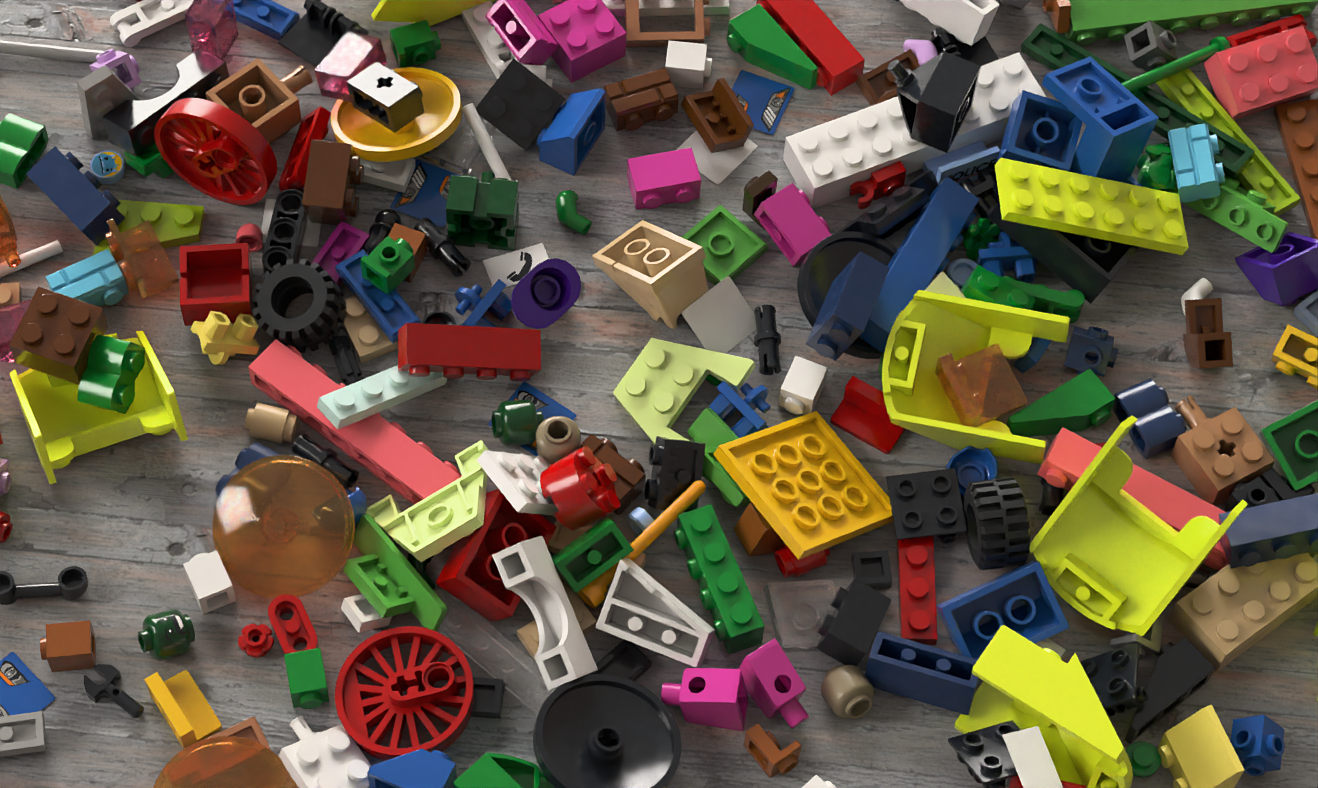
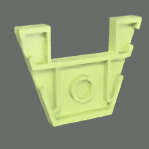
M651 338L617 385L613 394L636 424L651 439L653 444H655L657 436L689 441L670 428L707 375L710 374L720 381L724 380L729 386L739 391L756 366L754 361L748 358Z
M480 440L455 455L462 477L407 510L401 512L397 501L390 494L368 507L366 514L373 518L384 533L420 562L439 554L444 548L463 537L471 535L476 529L483 526L487 473L476 460L485 450L489 451L488 448Z

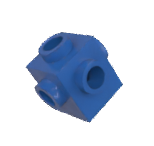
M1266 715L1233 719L1230 742L1244 768V773L1248 775L1261 776L1265 772L1280 770L1281 759L1285 748L1283 741L1285 729Z

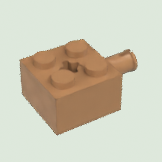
M257 58L207 91L206 98L243 117L263 135L268 143H271L302 121L299 99L294 94L313 83V80L308 70H305L302 65L280 80Z
M1188 396L1186 398L1188 402L1182 399L1174 407V410L1182 415L1190 430L1178 436L1171 457L1201 498L1214 506H1218L1230 499L1229 492L1242 481L1249 483L1257 477H1261L1264 472L1273 467L1276 460L1236 407L1214 418H1208L1196 403L1194 397Z

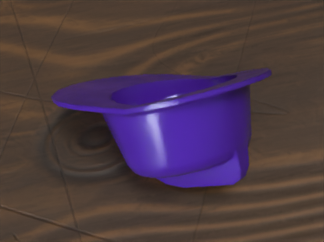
M558 258L546 259L537 264L513 289L511 304L517 319L525 326L533 329H543L555 323L579 298L581 281L575 267L569 262Z

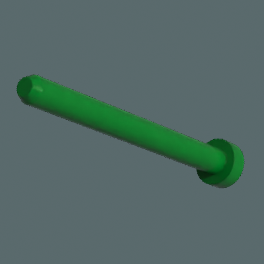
M1218 36L1211 39L1207 47L1121 84L1133 93L1208 60L1215 53L1231 48L1225 37Z

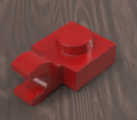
M901 161L871 173L870 179L854 182L850 186L849 195L854 196L858 193L865 195V197L858 199L857 207L858 209H866L871 205L873 199L877 200L884 196L888 197L896 189L903 187L907 170Z

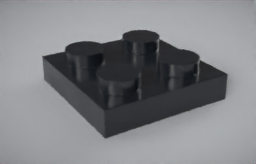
M513 59L478 104L476 110L481 117L527 151L566 98L517 60Z

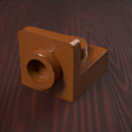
M758 723L746 731L743 744L769 778H772L779 772L784 775L794 769L799 763L802 745L798 740L780 751V745L775 736L770 731L765 732Z

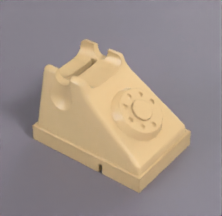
M644 220L592 255L596 267L602 269L606 275L643 307L653 320L659 323L664 320L666 326L671 329L677 328L676 321L682 311L708 292L703 264L706 255L703 247Z

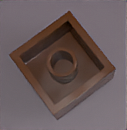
M312 139L302 206L312 223L338 225L343 221L351 225L352 217L358 216L359 197H355L357 185H362L364 165H360V156L356 155L352 144Z
M38 286L9 344L15 363L79 385L85 370L88 368V354L94 338L97 334L104 336L108 328L103 308Z

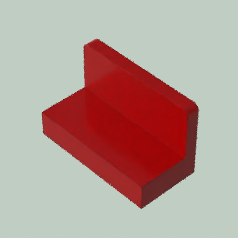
M852 376L846 384L844 398L830 418L831 424L884 454H889L906 430L891 423L885 406L883 392L855 376Z

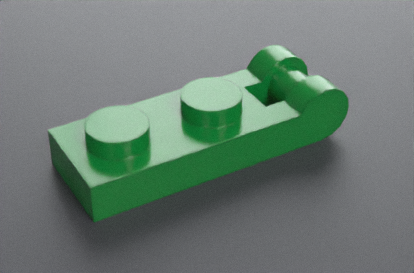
M998 276L1036 299L1031 310L1069 317L1070 324L1078 321L1085 301V296L1081 291L1072 289L1065 293L1050 289L1042 284L1033 285L1017 281L1010 276Z

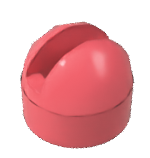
M252 223L242 225L237 231L236 243H248L250 253L259 251L263 246L261 228Z

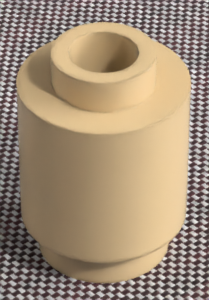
M257 403L255 409H248L244 427L250 429V437L283 444L284 441L292 443L297 429L298 415L291 414V410Z

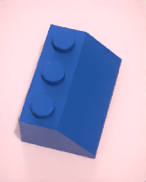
M1030 561L936 606L959 654L977 660L1002 625L1007 626L1034 644L1070 628L1038 561Z

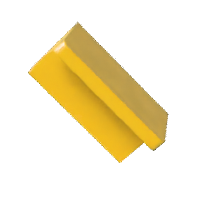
M183 670L164 682L158 672L144 679L151 698L184 751L222 729L221 722L187 670Z

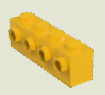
M1288 324L1272 354L1271 361L1276 363L1275 368L1289 376L1297 373L1307 378L1306 383L1309 386L1318 390V338Z

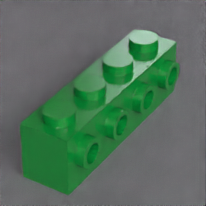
M709 504L679 514L677 529L673 530L674 538L678 548L685 552L688 559L686 564L692 580H697L701 589L699 594L703 607L706 611L710 610L713 617V628L715 629L714 632L718 641H723L728 655L762 644L764 623L712 505Z

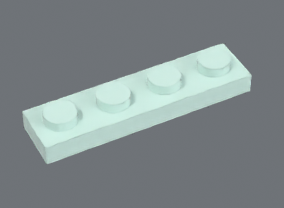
M397 365L319 397L317 408L338 430L443 386L448 378H444L443 373L430 372V375L426 377L409 376V371H398Z

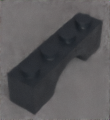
M200 48L176 65L179 80L169 92L150 100H125L102 117L109 142L137 157L156 143L154 137L155 126L162 115L176 101L185 98L207 100L206 92L230 77L226 62Z

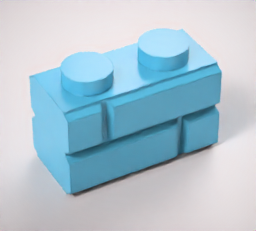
M1205 123L1190 126L1187 129L1184 127L1170 130L1168 137L1180 202L1186 203L1197 201L1199 198L1218 197L1220 195L1219 183H1224L1225 177L1222 163L1215 164L1214 155L1220 154L1216 134L1209 135L1208 125Z
M109 249L45 277L49 290L98 307L104 304H116L124 295L129 293L125 278Z

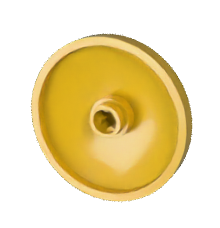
M415 67L393 69L398 75L408 81L415 82L420 87L423 94L421 99L425 113L395 133L355 109L352 105L349 89H347L338 98L331 112V125L335 139L339 143L352 144L356 155L360 156L361 159L369 161H399L422 155L446 141L454 133L461 121L462 102L456 85L448 77L433 70Z

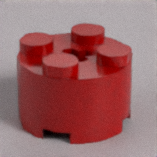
M587 446L572 452L541 472L540 485L544 498L551 496L559 510L554 513V516L564 527L572 531L585 528L620 507V501L613 484L617 481L616 473L610 464H602Z

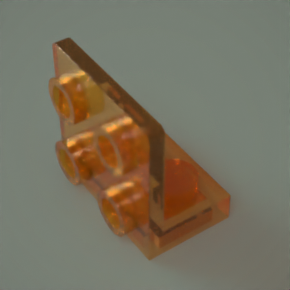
M113 218L106 221L110 231L105 233L109 243L108 246L116 262L123 260L119 264L131 291L138 289L143 299L179 282V278L149 220L120 233Z
M998 344L991 345L957 361L954 360L951 353L938 358L935 374L962 425L976 428L1027 404V398Z

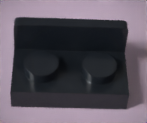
M656 437V442L651 445L649 451V464L653 465L651 479H647L644 489V496L648 500V506L656 510H666L695 481L701 480L705 443ZM699 497L684 512L697 509Z

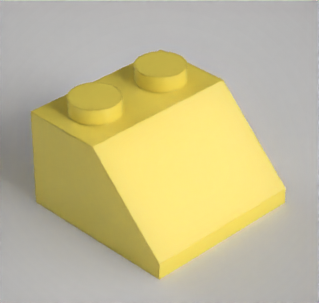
M1212 705L1202 708L1166 731L1158 745L1161 764L1164 768H1169L1174 778V788H1234L1244 772V768Z

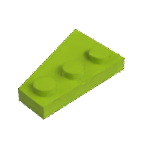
M118 200L121 204L117 209L126 219L97 246L95 245L93 255L109 249L112 255L124 253L125 256L138 254L137 250L155 246L159 249L199 242L205 217L204 206Z

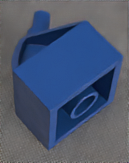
M1023 90L1013 101L997 162L1000 158L1034 164L1037 160L1044 167L1069 172L1083 122L1063 103Z

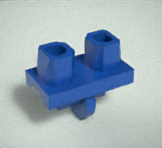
M1000 232L998 242H989L987 244L988 249H979L978 260L975 262L977 265L993 272L997 276L1002 277L1004 276V271L1014 270L1017 281L1032 283L1034 281L1038 259L1016 241H1010V236L1007 233Z
M498 279L482 300L479 295L483 289L478 284H474L471 289L460 287L455 292V297L459 302L455 310L460 315H464L467 310L472 311L461 326L497 327L485 318L483 314L488 309L502 321L512 309L511 299L502 292L506 284Z
M724 380L716 387L720 394L709 408L724 422L737 410L743 417L731 430L739 438L769 428L766 425L767 423L754 411V409L758 408L762 413H766L771 408L765 401L769 390L764 385H759L753 389L748 383L744 384L740 389L746 396L744 400Z

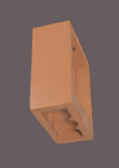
M625 0L626 47H668L669 40L703 44L704 36H710V18L704 17L703 5H709V0H694L695 31L640 32L639 0Z

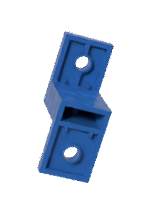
M1091 56L1047 73L1042 85L1075 114L1079 120L1087 125L1075 150L1069 172L1141 186L1131 175L1159 117Z

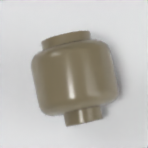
M552 416L545 419L538 426L536 432L537 454L550 464L557 462L580 447V429L570 418Z
M854 665L831 668L825 675L820 691L823 699L834 714L843 719H857L864 716L871 709L875 694L870 681L860 668Z

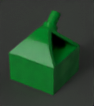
M485 753L453 782L454 788H555L536 764L513 756L496 753Z

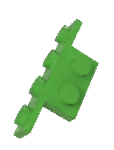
M1224 175L1225 182L1219 183L1220 195L1218 197L1199 198L1197 201L1184 203L1271 253L1277 251L1288 228L1286 221L1273 215L1276 207L1266 202L1267 197L1264 194L1255 190L1246 191L1239 187L1240 182L1237 179L1233 180L1227 175ZM1177 180L1174 190H1166L1167 192L1179 194Z
M706 408L688 430L689 436L695 442L706 444L702 476L712 481L722 491V497L729 504L736 507L748 506L751 502L750 499L713 455L719 445L739 439V437L711 408Z
M369 514L362 515L352 541L364 556L347 560L343 571L383 619L411 611L425 628L438 632L447 612V606Z

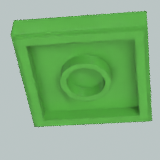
M721 204L682 236V238L703 247L706 258L703 260L705 275L714 285H717L727 276L733 281L768 250L767 243Z

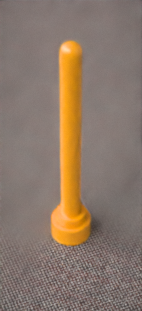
M697 480L689 486L630 544L634 551L624 558L628 557L634 561L678 518L679 514H682L704 493L706 489L705 483ZM619 562L577 592L578 596L591 608L595 609L605 599L604 594L608 591L607 586L613 581Z

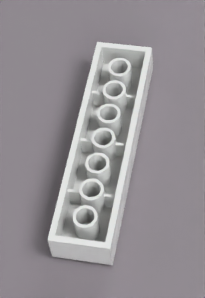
M1019 52L981 66L973 105L948 152L981 140L984 145L1003 139L1013 101L1023 90L1046 97ZM898 97L786 137L783 160L799 189L807 195L811 208L815 209L850 196V186L854 182L870 179L871 173L901 161L907 170V175L922 169L924 161L946 153L910 138Z

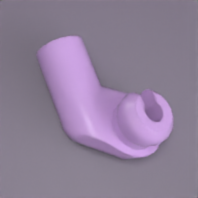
M907 39L904 42V52L911 49L914 55H916L920 66L938 55L937 49L931 41Z

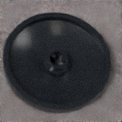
M840 232L821 240L805 257L800 267L797 281L799 302L810 325L814 326L832 282L860 251L888 266L897 248L879 237L862 232ZM860 337L844 352L864 359H880L883 354Z
M594 674L566 682L547 697L539 710L534 725L533 748L540 769L555 788H667L680 761L681 737L672 713L663 701L649 689L623 677Z

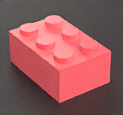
M1303 25L1217 52L1203 63L1217 101L1233 120L1273 108L1279 104H1286L1311 96L1318 91V63Z

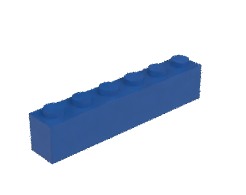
M948 176L931 193L930 201L923 206L887 266L890 268L864 332L859 336L881 353L885 351L890 331L901 310L905 309L918 290L924 291L932 283V278L935 274L939 275L944 270L950 260L946 257L948 251L952 253L963 239V236L959 234L961 229L966 230L976 217L973 209L979 199Z

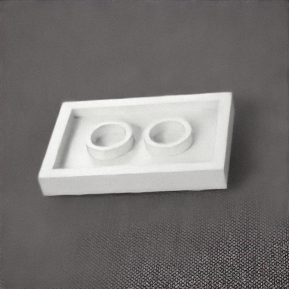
M485 450L476 460L518 513L554 515L555 512L559 511L551 496L544 498L542 493L540 475L542 471L551 465L542 456Z

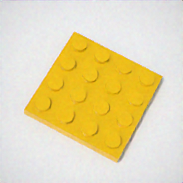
M817 411L719 445L713 454L798 560L894 521L890 498Z

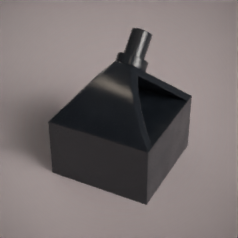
M945 51L913 71L905 69L897 59L893 60L887 68L895 77V83L898 85L896 90L910 138L948 153L973 105L981 66Z

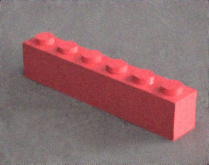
M1062 427L1052 441L1037 475L1043 477L1047 483L1054 487L1070 491L1102 447ZM1133 464V473L1130 479L1122 488L1177 532H1180L1185 524L1194 517L1206 516L1219 524V514L1226 513L1222 509ZM1220 541L1204 560L1206 566L1216 570H1221L1229 564Z

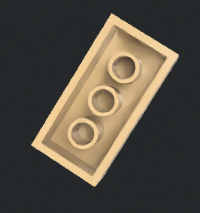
M1303 553L1287 559H1275L1257 563L1249 567L1242 566L1231 569L1228 564L1176 602L1169 621L1215 667L1214 670L1217 673L1318 597V563L1308 553Z

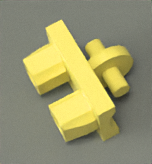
M210 311L205 322L194 321L190 330L199 336L202 353L208 354L210 362L215 365H223L227 362L229 356H235L236 353L257 354L260 346L254 336L258 329V324L253 316L240 314L235 323L230 324L231 322L227 315L222 312Z

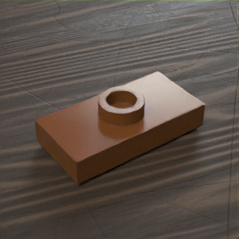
M1042 0L1043 10L1045 13L1048 12L1056 32L1067 33L1070 28V1Z

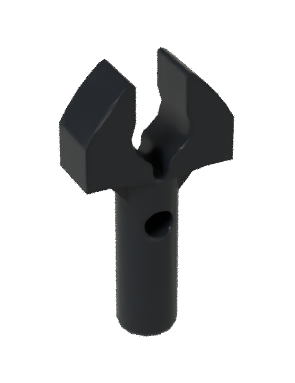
M94 665L96 672L103 678H106L107 686L104 684L96 685L84 675L86 693L95 703L101 698H110L133 718H139L143 714L144 707L118 687L117 681L121 678V674L112 665Z

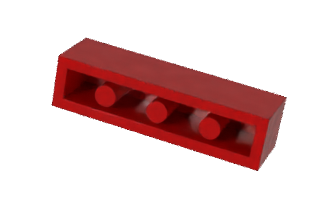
M757 0L756 5L760 4L817 66L816 83L820 87H824L831 96L853 84L858 77L863 75L865 59L813 0Z
M405 323L398 330V371H409V376L426 377L430 375V372L443 373L444 378H462L464 374H476V378L480 380L497 379V375L510 376L511 381H528L530 377L541 371V330Z

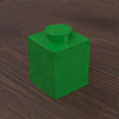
M314 648L284 654L293 708L313 709L319 707L324 702H330L321 649Z

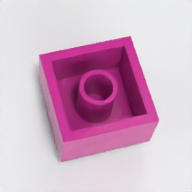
M567 0L537 15L559 44L551 57L571 83L626 56L627 33L602 0Z

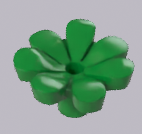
M981 218L977 225L972 224L966 230H963L962 236L965 239L963 247L967 249L966 256L971 260H975L978 257L979 249H988L987 244L989 242H998V239L993 237L1000 233V228L995 224L990 225L989 219Z

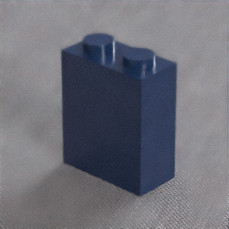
M860 251L832 282L806 345L816 350L821 356L836 361L864 332L890 268Z

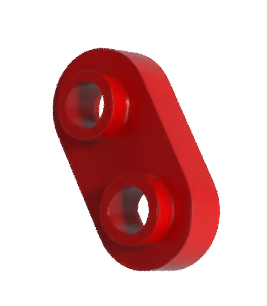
M283 594L274 598L268 607V617L283 653L287 654L319 648L316 632L301 600L290 594ZM285 613L293 615L289 620L281 619V616ZM299 643L307 645L303 650L294 649Z

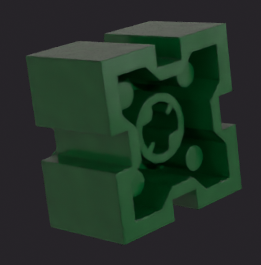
M491 171L482 173L481 182H479L478 177L473 175H451L446 205V219L448 224L447 234L454 240L455 246L475 247V243L488 244V249L515 251L519 222L518 181H511L506 178L495 179V174Z

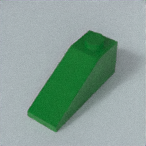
M760 4L728 21L726 37L728 46L734 53H739L746 62L811 90L816 86L817 66Z
M1089 368L1008 417L1006 425L1009 427L1012 435L1023 437L1058 434L1062 427L1071 432H1081L1092 425L1099 427L1104 424L1112 415L1111 410L1116 398Z

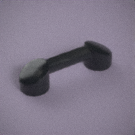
M70 566L60 572L58 582L15 585L13 576L10 573L0 571V604L10 605L17 599L54 596H62L67 601L76 600L85 593L88 587L87 574L80 567Z

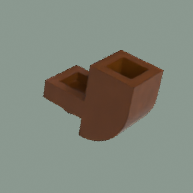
M1222 299L1185 300L1186 334H1183V341L1190 366L1198 369L1233 366L1231 332H1223Z

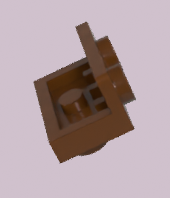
M911 49L857 78L856 84L871 106L898 97L896 91L898 85L895 83V77L887 68L890 62L897 59L905 69H910L911 71L920 67L918 59Z
M724 78L717 79L712 91L687 95L681 103V106L711 153L743 147L754 127L750 116L746 113L735 92Z

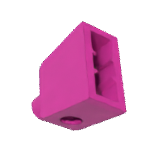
M775 638L744 658L738 669L742 671L747 693L768 719H772L781 713L787 724L793 729L809 718V715L799 702V699L806 691V687Z
M687 668L683 672L682 684L663 683L661 700L665 705L680 706L686 722L744 731L749 697L741 669Z

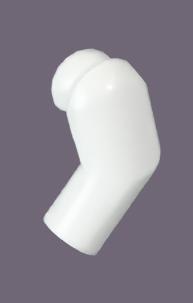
M1201 278L1181 297L1184 315L1185 300L1204 299L1213 290L1212 284L1207 279Z

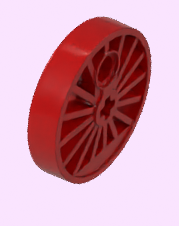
M199 98L178 100L162 115L155 126V142L167 164L192 187L214 199L235 205L257 203L268 192L276 177L277 161L267 140L251 123L220 104Z
M417 626L390 628L374 634L363 641L352 651L342 665L335 687L336 710L346 732L362 750L384 761L421 748L431 753L433 750L441 752L446 750L460 737L468 725L475 701L473 675L470 665L460 648L443 634ZM412 643L407 669H404L399 644ZM422 644L433 646L421 665L418 666ZM392 647L397 672L392 670L380 654V651ZM443 652L451 656L445 662H437ZM373 656L388 679L363 664ZM461 667L465 675L456 677L454 670ZM358 675L378 686L360 684ZM448 680V683L442 688L433 687L437 681ZM466 687L465 697L458 696L459 689ZM407 690V694L403 696V691ZM362 696L372 697V698H368V699H364V700H363ZM437 706L461 708L457 717H454ZM424 712L449 725V727L440 734ZM414 713L433 740L421 745L419 744ZM407 719L412 747L400 748ZM381 721L370 736L369 728ZM394 724L390 746H380L379 744Z

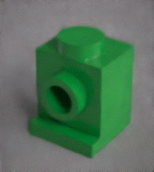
M427 20L390 29L391 49L398 68H405L414 64H424L429 60L436 59L435 51L441 50L437 31L431 32Z
M387 236L368 256L364 255L360 259L362 277L387 295L415 269L413 249L402 238L394 241Z

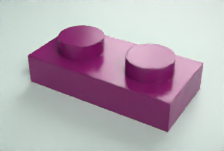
M341 221L311 264L314 262L319 264L340 286L343 281L336 273L335 266L363 249L365 251V245L370 234Z

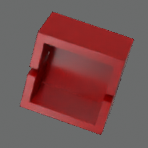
M248 243L180 246V308L185 326H192L194 321L205 322L210 311L222 312L227 315L231 323H235L240 314L253 316L252 260Z

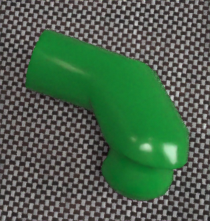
M572 190L560 192L555 201L558 220L581 235H586L592 225V221L577 213L576 201L578 200V195Z

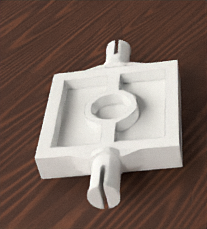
M299 716V718L297 717L291 721L290 727H292L300 741L282 748L278 758L299 788H370L367 772L371 765L342 724L323 732L315 733L312 732L303 716Z

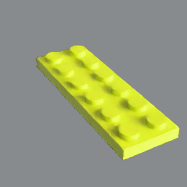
M1000 158L995 164L1002 220L1183 255L1189 248L1179 194Z

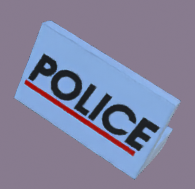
M981 140L924 161L922 169L924 172L926 170L933 171L938 185L947 176L960 185L967 178L971 181L978 179L980 170L996 163L1000 149L998 146L987 149Z

